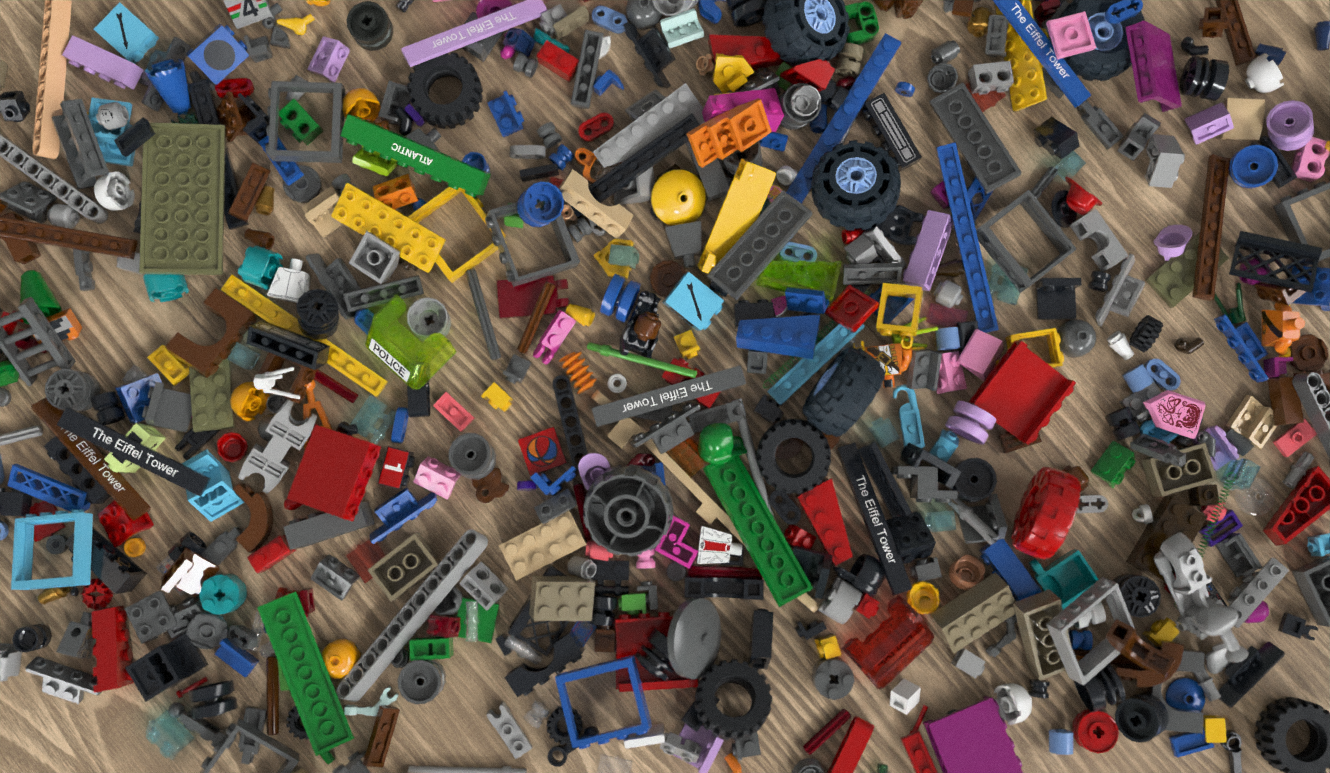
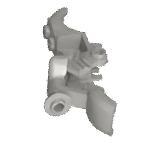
M1182 532L1173 535L1162 543L1161 551L1154 556V561L1159 573L1164 576L1181 615L1176 621L1177 627L1181 631L1187 630L1196 634L1201 640L1208 637V635H1220L1223 640L1212 647L1213 651L1205 655L1208 671L1212 674H1217L1226 669L1232 662L1243 661L1249 654L1244 647L1239 645L1238 640L1231 631V628L1238 621L1239 615L1234 609L1224 606L1221 599L1209 597L1206 584L1211 582L1212 578L1205 574L1203 561L1198 550ZM1170 562L1175 570L1176 579L1174 578V575L1172 573L1173 569L1170 565Z

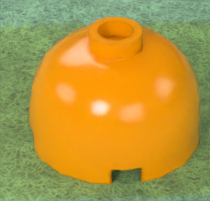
M366 88L353 89L342 100V111L345 118L350 114L365 120L370 119V122L378 117L381 109L377 97Z
M244 382L233 390L230 405L237 416L243 420L252 421L256 419L254 416L258 413L260 415L264 413L267 408L266 402L270 395L264 393L263 389H256L254 382Z
M337 639L328 643L322 650L321 656L329 676L334 679H344L361 658V653L352 641Z

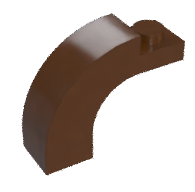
M237 484L233 490L249 507L251 518L248 527L236 540L248 553H253L266 542L271 533L273 510L264 492L254 494L255 490L249 484Z
M1118 619L1114 621L1106 635L1108 642L1126 658L1145 670L1149 669L1164 678L1167 677L1176 662L1174 658L1144 642L1136 634L1135 628Z
M1162 640L1161 652L1169 655L1176 661L1166 678L1149 669L1117 666L1116 673L1120 676L1121 680L1133 681V678H1136L1137 687L1159 685L1172 677L1179 668L1183 657L1184 644Z

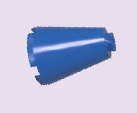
M173 59L151 65L153 69L149 71L147 68L145 70L146 76L171 111L178 115L189 112L188 109L191 108L183 60L178 59L179 62L174 63Z

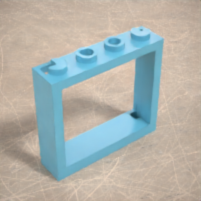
M73 509L71 513H68V511H55V515L44 512L40 513V516H37V514H26V518H16L14 525L11 590L90 585L93 514L84 513L83 509ZM75 521L72 577L32 580L34 525Z

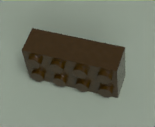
M1164 496L1153 514V522L1147 524L1126 562L1154 580L1166 583L1164 576L1158 571L1154 556L1161 551L1162 543L1177 533L1182 532L1193 543L1207 516L1174 496ZM1170 562V565H1171V567H1172V569H1173L1172 573H1173V575H1174V574H1175V570H1174V568H1173V566H1172V564H1171V562Z

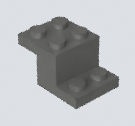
M891 467L892 475H897L898 479L910 478V498H916V502H932V499H935V502L951 503V499H957V491L938 490V467Z

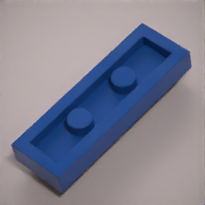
M269 136L259 141L265 153L266 143H269ZM278 137L277 150H287ZM271 160L288 186L304 176L296 162Z

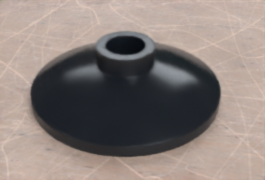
M1067 190L1056 192L1051 205L1053 218L1062 228H1069L1077 218V212L1072 210L1067 204Z

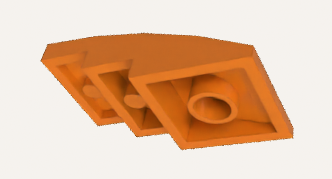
M758 98L728 110L686 134L698 166L703 168L717 158L723 160L736 150L744 151L772 131L762 101Z

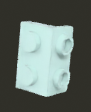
M694 8L660 20L662 34L669 49L704 37V31L697 19V13Z

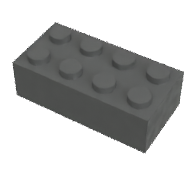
M361 500L354 521L342 519L325 512H316L308 515V519L298 518L289 521L290 525L284 526V531L291 550L307 547L374 525L375 521L369 502H362Z

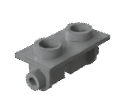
M665 732V742L661 743L660 749H663L666 754L680 756L685 762H697L702 749L699 743L686 739L684 745L680 744L681 736L672 732Z

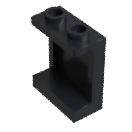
M908 443L902 449L901 461L917 468L923 459L934 467H938V482L951 489L961 474V471L911 443Z

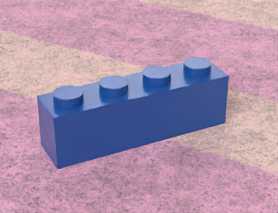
M1004 539L994 540L995 543L993 545L988 543L979 550L982 554L980 557L983 562L992 567L994 570L992 574L996 572L1009 586L1016 601L1043 592Z

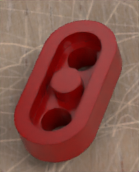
M248 78L224 79L215 85V91L220 98H224L227 92H232L234 98L238 97L239 93L246 97L247 95L250 96L255 90L252 81Z
M604 112L583 122L578 129L580 138L583 141L591 142L610 132L614 127L613 117L609 113ZM606 121L608 125L602 126L601 123ZM587 130L592 132L590 135L585 134Z

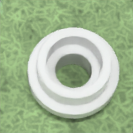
M614 374L610 376L607 384L612 392L620 393L625 390L627 382L621 374ZM619 380L621 382V385L619 387H615L613 384L614 381Z

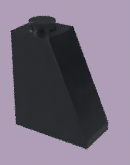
M767 609L754 610L752 615L748 666L751 668L756 666L758 669L767 670L772 658L773 612H769Z

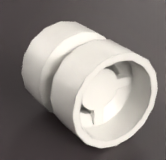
M1099 602L1074 623V626L1077 629L1088 627L1089 623L1095 625L1105 622L1106 615L1102 603Z

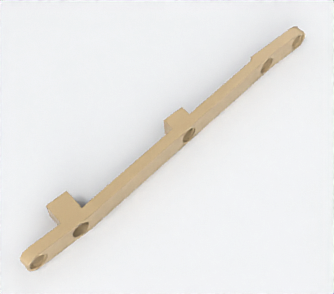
M598 390L591 396L599 405L611 403ZM631 418L620 420L607 437L623 449L634 435L646 432ZM652 439L643 443L702 503L695 512L709 524L717 518L744 545L731 519L666 452L660 454ZM805 593L797 597L813 613L816 612L819 604Z

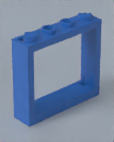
M634 655L559 673L555 676L572 748L579 747V749H585L590 747L591 743L598 742V745L610 742L609 739L616 737L617 740L628 738V734L636 733V735L646 734L651 728L652 722ZM627 667L641 723L579 738L566 682Z

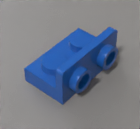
M507 90L503 91V96L487 102L503 138L524 129L522 122H524L523 116L520 111L516 112L514 106L517 103L512 94L508 95Z

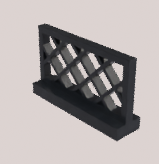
M1240 231L1235 243L1229 275L1312 292L1322 248ZM1239 249L1247 250L1251 254L1244 257ZM1259 254H1266L1271 258L1264 261ZM1254 257L1260 264L1252 267L1247 260ZM1280 259H1289L1292 263L1284 265ZM1275 261L1280 268L1272 271L1267 264ZM1303 262L1313 265L1312 268L1305 270L1300 263ZM1243 263L1247 269L1244 271L1237 270L1235 266ZM1296 266L1301 273L1293 275L1288 269ZM1263 267L1268 274L1260 275L1256 270ZM1283 271L1288 276V279H1279L1276 274ZM1304 276L1309 281V284H1301L1297 279Z
M873 441L859 448L858 451L890 516L895 518L912 514L876 442Z
M549 564L542 576L567 575ZM530 594L507 631L509 635L520 639L545 656H548L553 648V644L559 639L570 621H564L563 624L560 621L561 627L558 631L550 632L548 622L551 621L534 622L529 615ZM546 623L548 633L536 635L534 625ZM525 627H533V637L526 638L521 635ZM549 636L550 644L545 650L538 645L537 639Z

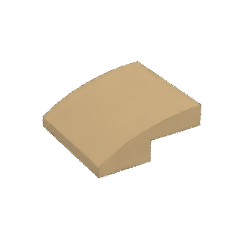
M1225 99L1224 106L1230 113L1234 128L1222 133L1221 139L1260 140L1264 121L1265 100Z
M1251 395L1245 396L1226 424L1227 428H1232L1251 440L1254 447L1258 449L1263 448L1277 427L1274 426L1273 410L1270 407H1264Z

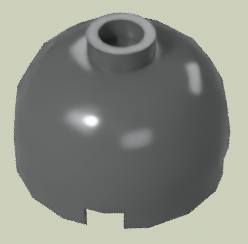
M628 0L627 19L637 29H652L662 19L663 14L655 8L652 0Z
M1081 319L1069 320L1058 329L1061 338L1059 344L1060 351L1068 355V357L1084 356L1095 346L1097 340L1096 332L1087 321Z

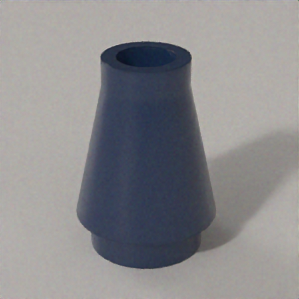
M1330 21L1318 22L1314 28L1317 50H1329Z
M1260 43L1255 50V54L1258 56L1264 53L1268 54L1269 56L1266 59L1268 61L1273 60L1279 66L1286 51H1283V48Z
M821 104L818 116L809 123L810 130L817 134H822L828 126L827 106L825 104Z

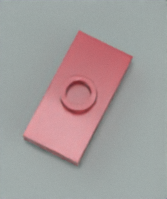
M1304 419V423H1296L1274 440L1273 444L1284 457H1289L1316 436L1317 433L1307 420Z

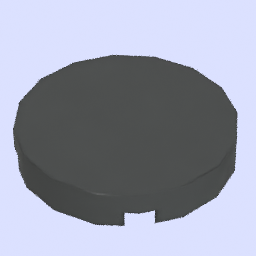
M298 165L304 176L290 186L284 181L283 189L286 195L293 201L308 203L319 195L322 188L321 178L313 168Z
M205 611L192 617L188 623L186 633L193 645L208 650L220 646L219 642L227 637L229 628L223 616Z

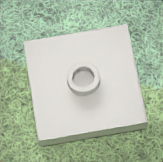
M663 723L652 725L646 734L636 735V733L628 734L629 737L624 739L625 748L664 743Z

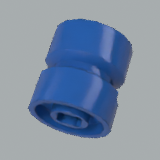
M470 152L463 157L462 162L490 173V167L482 154Z

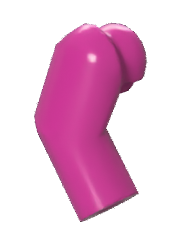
M505 46L500 51V55L503 59H508L515 54L516 50L513 47Z

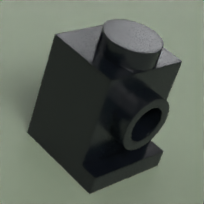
M764 394L753 412L771 424L775 421L779 422L784 412L778 408L780 405L774 400L770 399L767 401L766 398L768 396Z

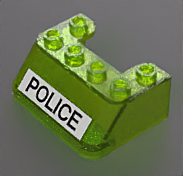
M395 294L374 315L365 345L378 360L409 388L420 389L456 353V350L451 342L441 333L431 334L422 343L397 320L405 313L407 308L404 300Z

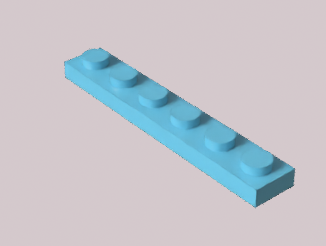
M838 324L816 345L813 359L802 358L767 392L781 406L865 326L862 324L853 333Z

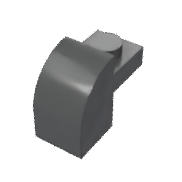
M1144 113L1128 130L1117 151L1134 161L1145 148L1148 139L1160 127L1161 122Z

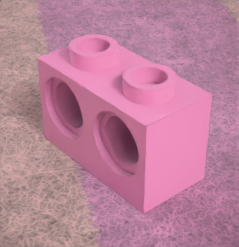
M1312 137L1305 146L1296 149L1291 168L1298 179L1313 182L1322 177L1325 172L1324 163L1330 151L1324 148L1327 141Z

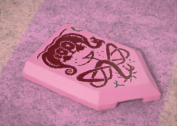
M1169 390L1143 402L1146 410L1148 409L1155 427L1191 439L1197 436L1206 406L1205 402Z

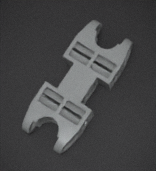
M287 400L276 411L267 425L265 431L273 436L265 448L255 443L246 457L238 476L239 479L244 480L246 476L252 473L263 475L265 484L262 491L266 494L279 483L289 468L290 462L283 459L289 448L293 446L301 450L310 436L317 415L312 413L309 418L307 417L303 421L294 420L290 412L291 406L294 403L291 400Z

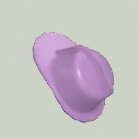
M1170 225L1161 230L1155 238L1154 244L1157 246L1158 253L1164 256L1165 261H1168L1171 257L1183 254L1185 246L1192 236V230L1185 225Z
M589 453L579 461V473L586 489H589L599 475L611 468L608 460L601 454Z

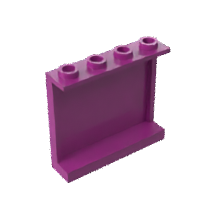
M1145 20L1127 26L1126 33L1138 102L1143 103L1154 99L1161 103L1162 112L1182 107L1170 34Z
M984 696V700L934 721L929 719L923 722L943 773H1023L1021 769L1022 762L1014 752V742L1007 735L1005 730L1007 725L999 715V705L995 699Z

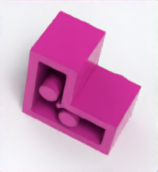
M673 515L670 529L667 535H663L661 543L656 546L655 551L690 569L698 550L681 542L690 524Z

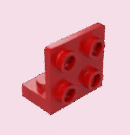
M115 500L98 513L99 521L115 548L123 544L134 534L154 526L147 512L133 521Z

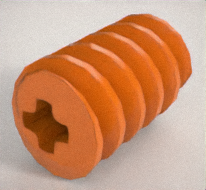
M582 352L570 353L559 360V362H564L562 365L563 369L569 368L566 371V375H572L569 379L570 382L577 381L573 385L574 389L580 388L577 394H581L593 387L597 380L596 378L590 379L593 372H586L589 365H582L586 359L578 358Z

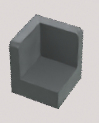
M248 35L244 36L249 56L255 63L273 58L266 36L253 40Z

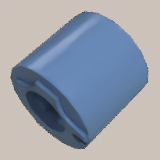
M958 327L941 328L935 331L938 351L960 348Z
M1143 364L1130 369L1122 375L1133 393L1144 389L1154 382Z
M1067 729L1049 730V752L1060 755L1073 754V731Z

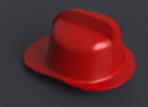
M1065 177L1066 182L1071 187L1066 198L1067 204L1072 210L1081 215H1086L1095 205H1102V202L1096 196L1084 190L1073 179Z

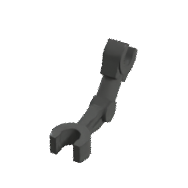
M1016 613L1004 621L1006 622L1007 630L1005 635L997 643L986 648L985 651L990 657L993 656L995 658L1005 645L1016 639L1014 623H1017Z

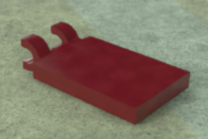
M547 276L515 287L508 280H497L499 318L531 316L545 282L554 284L555 288L543 315L557 314V308H567L570 304L568 298L558 299L559 289H569L567 279L555 281L554 276Z

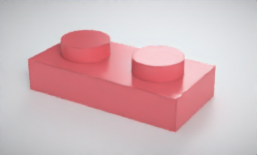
M447 392L433 405L460 432H463L475 419Z

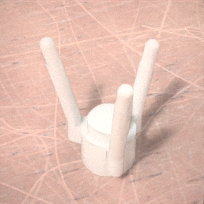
M294 367L265 372V374H256L254 377L255 388L263 389L264 393H273L295 399L301 398L299 395L271 389L275 385V379L283 377L278 374L293 371Z

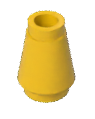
M570 303L566 309V314L583 326H590L595 318V312L590 308Z

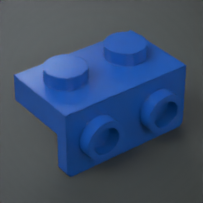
M787 287L785 291L787 310L824 314L829 305V299H825L824 291Z

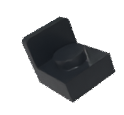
M817 619L808 623V628L806 629L800 620L795 621L797 624L795 630L799 637L804 636L806 640L827 629L824 622H818Z

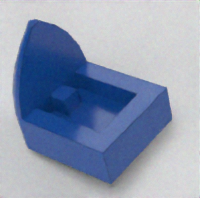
M608 70L603 76L600 75L596 78L593 87L594 92L601 96L612 83L624 90V86L618 75L612 70Z
M367 308L357 310L355 313V324L369 337L384 325Z

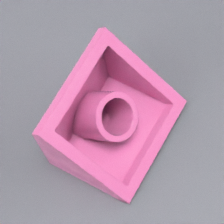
M975 329L956 362L982 381H985L1004 350L1003 341Z

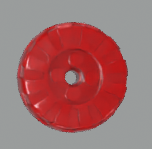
M1043 467L1034 475L1027 491L1022 496L1021 505L1014 518L1015 524L1012 529L1011 538L1013 539L1012 544L1016 549L1036 558L1047 559L1051 558L1061 547L1072 526L1080 500L1081 485L1076 477L1053 467Z

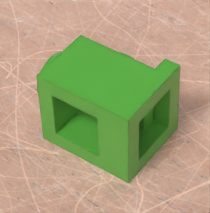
M645 592L622 594V599H618L619 611H627V614H638L639 610H642V614L647 613Z

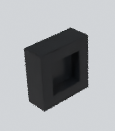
M503 633L495 639L504 656L514 650V642L509 635L506 636Z

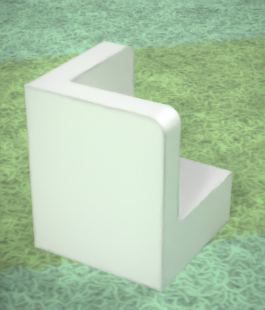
M903 679L891 690L890 706L907 715L919 703L921 687Z

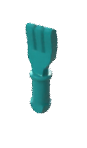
M537 28L535 29L533 39L536 42L544 45L546 40H548L565 52H570L568 45L552 39L548 34Z

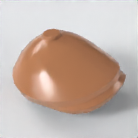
M971 555L960 557L949 568L950 580L956 587L967 591L984 579V564Z

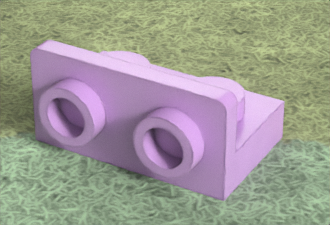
M323 36L307 70L313 74L324 76L331 82H335L350 49L339 40Z
M1214 425L1208 426L1203 430L1216 440L1215 457H1210L1214 471L1229 461L1239 458L1236 447L1225 437L1226 433L1221 427ZM1196 437L1191 440L1193 444L1200 443Z

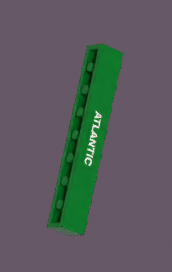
M347 115L340 135L346 138V142L355 146L360 144L363 146V150L374 153V151L379 152L380 157L384 159L397 160L396 164L406 168L409 165L414 168V172L421 175L427 173L431 175L432 180L437 182L446 181L448 182L447 186L458 190L460 187L465 190V194L472 197L484 194L491 176L486 171L355 115Z

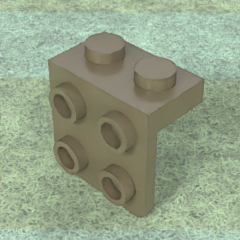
M550 0L544 4L547 10L560 4L568 15L553 25L554 34L558 40L569 35L573 30L585 25L590 20L588 10L585 6L581 7L577 0Z

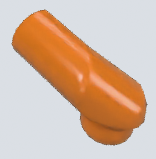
M733 753L727 755L724 759L733 773H742L741 765L736 757L733 756Z

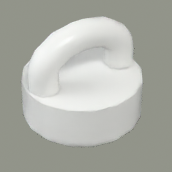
M782 166L777 171L776 177L781 184L790 185L798 173L789 166Z
M1143 504L1133 510L1132 517L1135 521L1143 522L1144 524L1153 522L1149 505Z

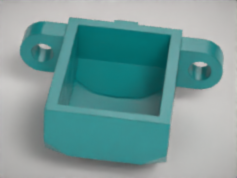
M1077 549L1065 553L1044 569L1035 558L1028 562L1035 573L1036 580L1042 587V591L1050 589L1060 598L1063 610L1099 580L1081 552Z

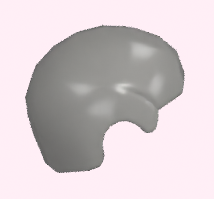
M811 85L801 86L792 93L790 106L795 114L809 116L818 109L821 96L817 88Z

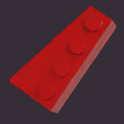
M709 35L708 45L714 65L716 63V54H724L726 56L742 55L753 70L762 67H773L785 62L777 52L773 51L769 39L764 36Z
M1319 466L1306 471V475H1303L1262 530L1275 546L1288 543L1330 510V479Z
M829 478L813 487L814 489L797 495L796 499L826 554L833 555L832 565L837 566L853 556L832 478Z
M124 606L91 611L92 637L96 639L92 652L93 656L97 658V665L93 667V676H97V685L93 686L94 693L118 689L134 683L125 669L132 664L133 653L129 648L128 640L130 639V633L126 627L127 613L124 610Z

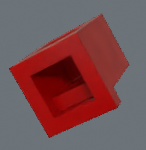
M863 593L858 605H854L853 609L870 619L871 616L874 617L878 612L879 602Z

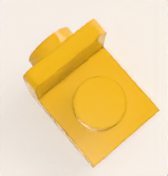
M692 330L674 336L682 359L685 357L691 359L698 356L697 352L700 351V347Z

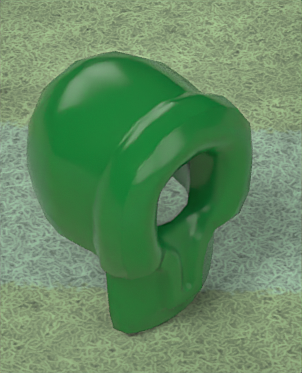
M726 423L709 424L702 429L699 436L698 453L708 463L723 464L730 461L732 456L747 453L742 438L733 436L730 426Z

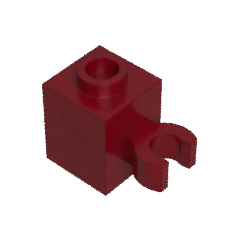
M432 614L428 619L429 627L426 632L428 635L446 638L458 637L461 628V617Z

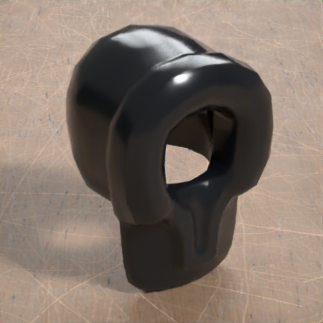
M868 554L860 555L850 572L841 567L833 566L837 576L856 587L862 594L866 593L871 597L877 594L878 589L885 580V574L880 561Z

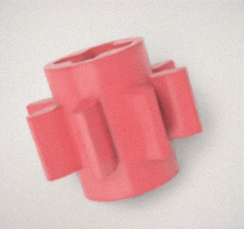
M1212 504L1202 505L1200 511L1207 516L1206 520L1215 522L1209 517L1219 518L1218 521H1221L1225 517L1227 509L1223 506L1219 507Z

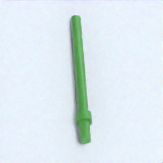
M591 342L587 344L588 350L599 352L603 356H614L695 378L697 375L696 370L632 353H628L626 356L621 355L619 350L612 348L610 345H599Z

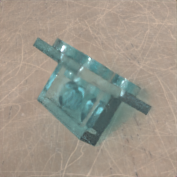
M168 710L156 720L152 719L146 729L148 741L152 744L156 743L160 748V753L165 758L169 757L171 760L176 758L177 754L194 740V737L176 718L169 715Z

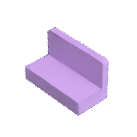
M1223 103L1214 105L1184 119L1196 145L1234 128L1230 113Z

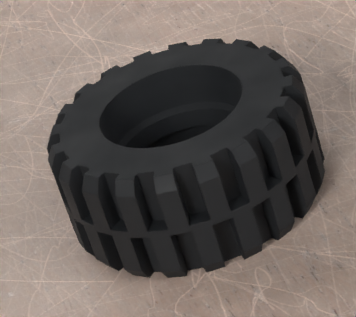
M451 52L450 55L446 53L413 67L415 72L410 73L408 77L410 83L407 84L408 96L417 113L424 121L427 120L428 124L432 126L437 125L442 129H445L446 125L450 129L456 128V124L461 126L466 124L465 120H471L474 117L473 112L479 111V103L483 99L481 94L483 88L475 68L471 63H468L466 58L463 56L459 58L457 53ZM442 77H455L461 81L463 86L459 97L449 104H436L429 98L431 86Z
M789 419L773 424L763 434L758 444L757 466L761 476L776 490L784 491L787 494H801L804 491L814 489L813 487L817 484L819 485L827 475L831 465V450L826 437L819 429L805 420ZM788 438H799L805 441L812 451V461L809 467L799 474L784 472L779 468L775 460V452L778 445Z
M731 659V662L726 660L720 661L719 665H712L699 681L695 693V710L698 712L697 717L699 721L704 723L703 727L706 730L710 729L715 737L719 735L723 737V740L728 741L730 738H733L734 741L741 740L743 737L748 738L762 727L771 711L772 695H770V684H766L765 680L767 678L764 674L760 675L758 673L759 669L756 666H753V668L748 666L749 662L743 661L738 663V659ZM735 683L747 690L752 701L748 713L742 717H730L718 709L715 703V693L721 685Z
M1294 697L1280 698L1275 701L1276 704H1268L1266 706L1267 710H1262L1259 714L1261 719L1256 721L1255 724L1258 727V731L1254 732L1255 738L1259 741L1256 742L1258 750L1263 751L1261 752L1263 759L1268 761L1269 765L1284 773H1326L1325 769H1330V712L1318 704ZM1303 719L1309 727L1310 740L1302 752L1291 755L1286 746V734L1293 723Z

